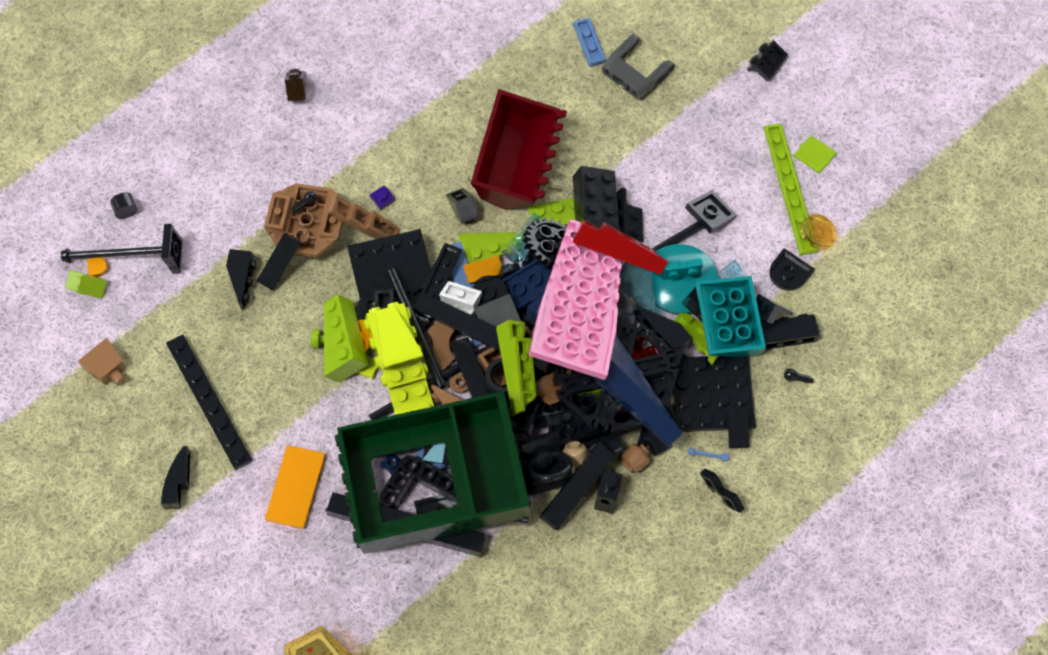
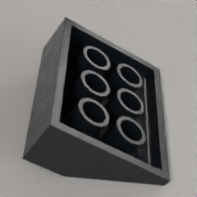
M421 229L347 246L359 298L368 303L375 302L374 290L394 289L387 274L389 269L396 268L407 294L415 290L422 291L431 273Z

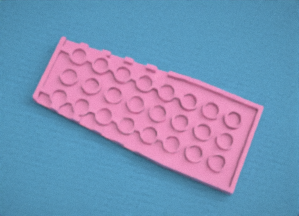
M570 219L538 310L528 356L605 380L608 375L617 327L618 287L620 286L619 275L622 264L619 259L575 244L573 239L581 222Z

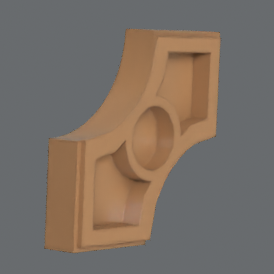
M436 322L427 333L432 339V352L442 372L455 359L449 347V341L454 330Z

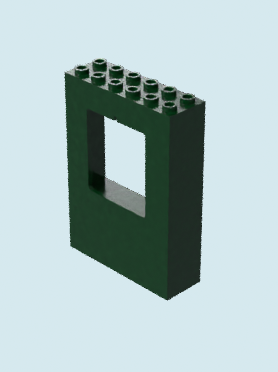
M504 391L337 427L338 434L335 435V441L341 453L338 454L339 463L342 466L343 472H345L342 473L343 484L348 491L345 492V497L350 510H352L349 512V519L356 530L352 532L353 540L357 549L360 548L363 554L531 517L530 505ZM444 443L457 498V506L383 522L377 491L373 492V490H376L371 460Z

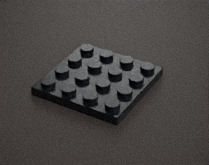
M707 356L687 357L673 389L675 415L677 418L676 425L681 432L728 430L727 408L743 407L748 408V429H755L748 356H719L713 365L708 361Z

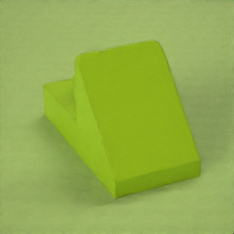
M70 270L65 288L77 291L79 294L103 298L108 280Z

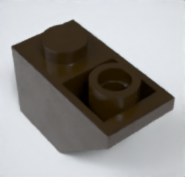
M290 69L289 72H286L285 87L288 101L306 100L304 71H300V69Z

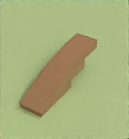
M333 196L327 213L364 234L378 239L396 235L400 232L399 227L375 211L368 212L358 204H349L339 196Z

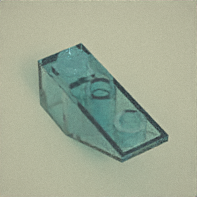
M535 212L532 213L501 252L513 263L522 261L529 249L524 248L526 243L523 242L525 238L523 234L528 225L533 220L537 221L538 218L543 221Z
M630 263L626 264L620 271L621 279L626 284H629L632 289L630 290L631 294L636 299H639L642 308L656 313L652 272Z

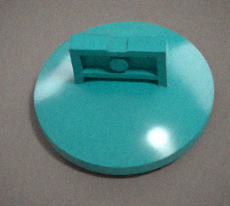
M685 244L665 246L656 251L657 255L668 260L663 272L657 274L646 269L643 270L642 283L645 293L656 307L665 312L676 315L679 313L692 314L682 304V301L696 287V281L718 279L717 269L710 257L696 247Z

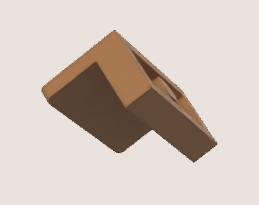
M564 368L566 375L572 374L571 369ZM554 373L535 380L537 398H541L548 405L559 401L557 399L558 396H556V390L562 388L561 386L553 387Z

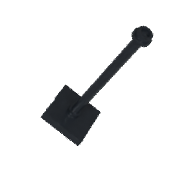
M164 224L162 246L71 252L70 249H65L61 251V260L70 263L71 259L161 254V259L168 266L172 274H180L183 240L172 224Z

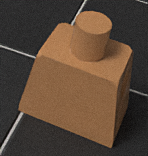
M105 338L78 360L84 371L104 385L112 380L119 386L126 380V377L121 373L126 367L108 338Z

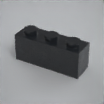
M805 313L792 318L785 316L775 320L773 324L765 320L761 321L766 346L765 350L814 343L818 341L820 336L815 314L808 315Z

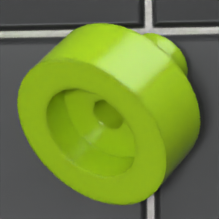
M312 329L311 348H320V343H324V335H322L321 329Z

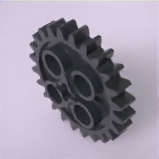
M545 217L543 221L538 218L537 221L533 220L528 225L523 234L525 237L523 242L526 243L524 248L529 249L527 254L534 256L532 261L538 260L539 266L544 264L545 269L551 267V270L553 269L567 224L562 226L560 220L555 223L553 218L548 221Z

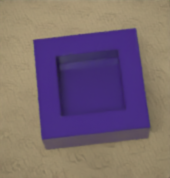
M385 185L369 195L380 211L396 201Z

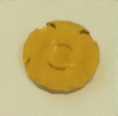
M812 214L801 224L803 238L808 240L814 248L827 249L837 239V231L834 224L823 215Z

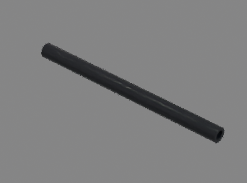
M396 268L389 269L387 274L400 304L404 303L405 308L408 307L410 310V325L415 327L417 333L415 338L421 346L422 354L436 386L444 389L447 387V384Z

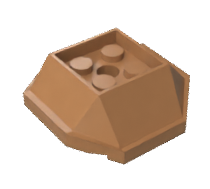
M298 183L288 186L281 191H276L272 193L264 228L276 246L286 232L302 242L295 255L318 258L336 244L340 238L343 222L327 213L332 197L338 195L330 188ZM313 191L316 194L317 199L314 203L307 204L298 212L293 213L291 208L304 197L306 192Z

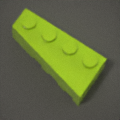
M337 294L324 303V377L336 382H342L369 364L353 301Z

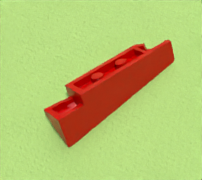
M583 219L573 239L575 244L657 274H661L668 263V260L657 255V252L605 222L602 223L599 229Z

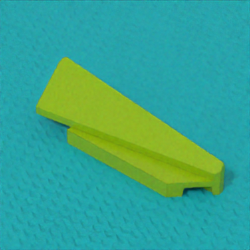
M508 320L498 325L496 330L512 414L516 415L523 412L528 403L536 397L533 357L528 356L531 338H524L525 322Z

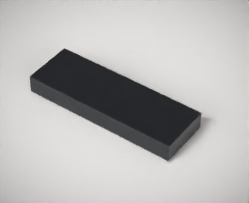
M285 232L256 281L273 291L302 242Z

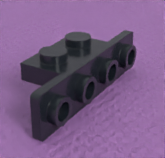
M622 187L617 191L619 231L642 243V208L627 204L626 188Z

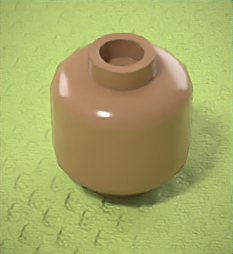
M631 444L621 455V463L631 473L633 471L639 473L650 462L648 457L650 452L642 444L640 446Z

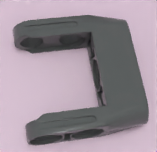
M633 33L612 52L602 66L601 71L617 85L623 86L622 89L634 98L640 100L656 88V85L661 83L668 76L667 74L674 70L675 63L671 60L663 61L647 78L622 60L640 41V37Z

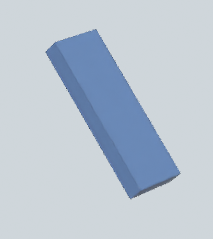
M590 17L574 21L573 26L589 67L604 64L606 58Z

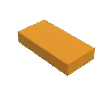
M499 255L465 264L463 268L467 282L472 283L483 276L498 275L502 265Z

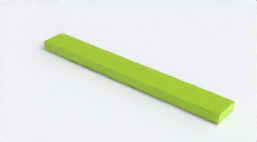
M782 124L764 126V134L799 255L818 253L819 250Z

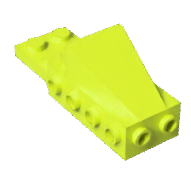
M393 302L387 305L388 308L380 310V307L368 310L369 313L366 314L363 320L366 331L369 330L371 338H369L371 349H375V363L382 372L380 380L382 386H386L395 415L433 407L434 404L426 381L428 369L426 364L421 361L423 357L420 344L417 345L415 341L417 333L415 327L410 325L411 313L409 308H405L404 303Z

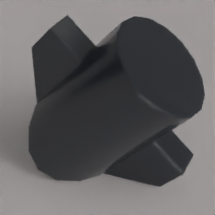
M360 299L355 307L357 320H364L366 314L369 313L368 310L373 308L363 299Z

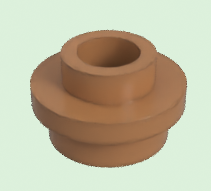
M456 374L450 379V388L456 393H463L468 389L462 374ZM461 380L463 383L461 385H457L456 382Z

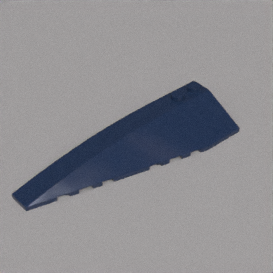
M544 293L527 306V318L534 325ZM615 334L606 379L591 377L669 448L682 436V432Z

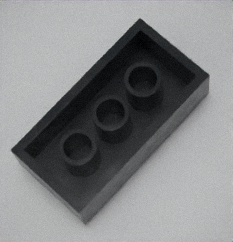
M580 166L572 176L575 221L582 222L584 219L599 229L602 223L605 222L619 230L615 171Z

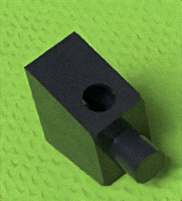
M603 470L596 496L595 510L614 514L623 474ZM602 500H608L610 503H605Z

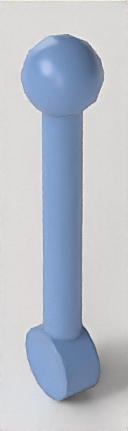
M694 448L688 449V454L691 456L696 454L719 458L722 461L729 459L726 453L719 455L696 451Z

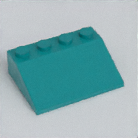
M752 276L696 281L695 286L708 355L725 357L760 356L766 349Z

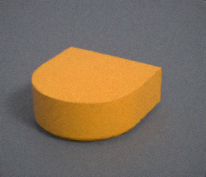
M103 258L87 259L89 275L100 277L107 272L108 265Z

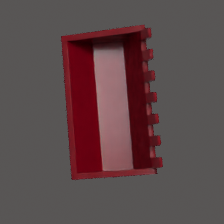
M498 89L471 180V185L475 188L480 199L499 208L509 210L535 204L537 199L544 198L545 191L538 190L539 186L546 185L549 182V178L542 177L544 172L552 170L553 164L546 163V161L556 156L557 151L550 150V146L558 144L560 141V137H553L554 132L563 130L564 124L557 123V121L566 117V110Z

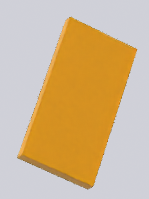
M287 445L265 521L305 529L325 460V453Z

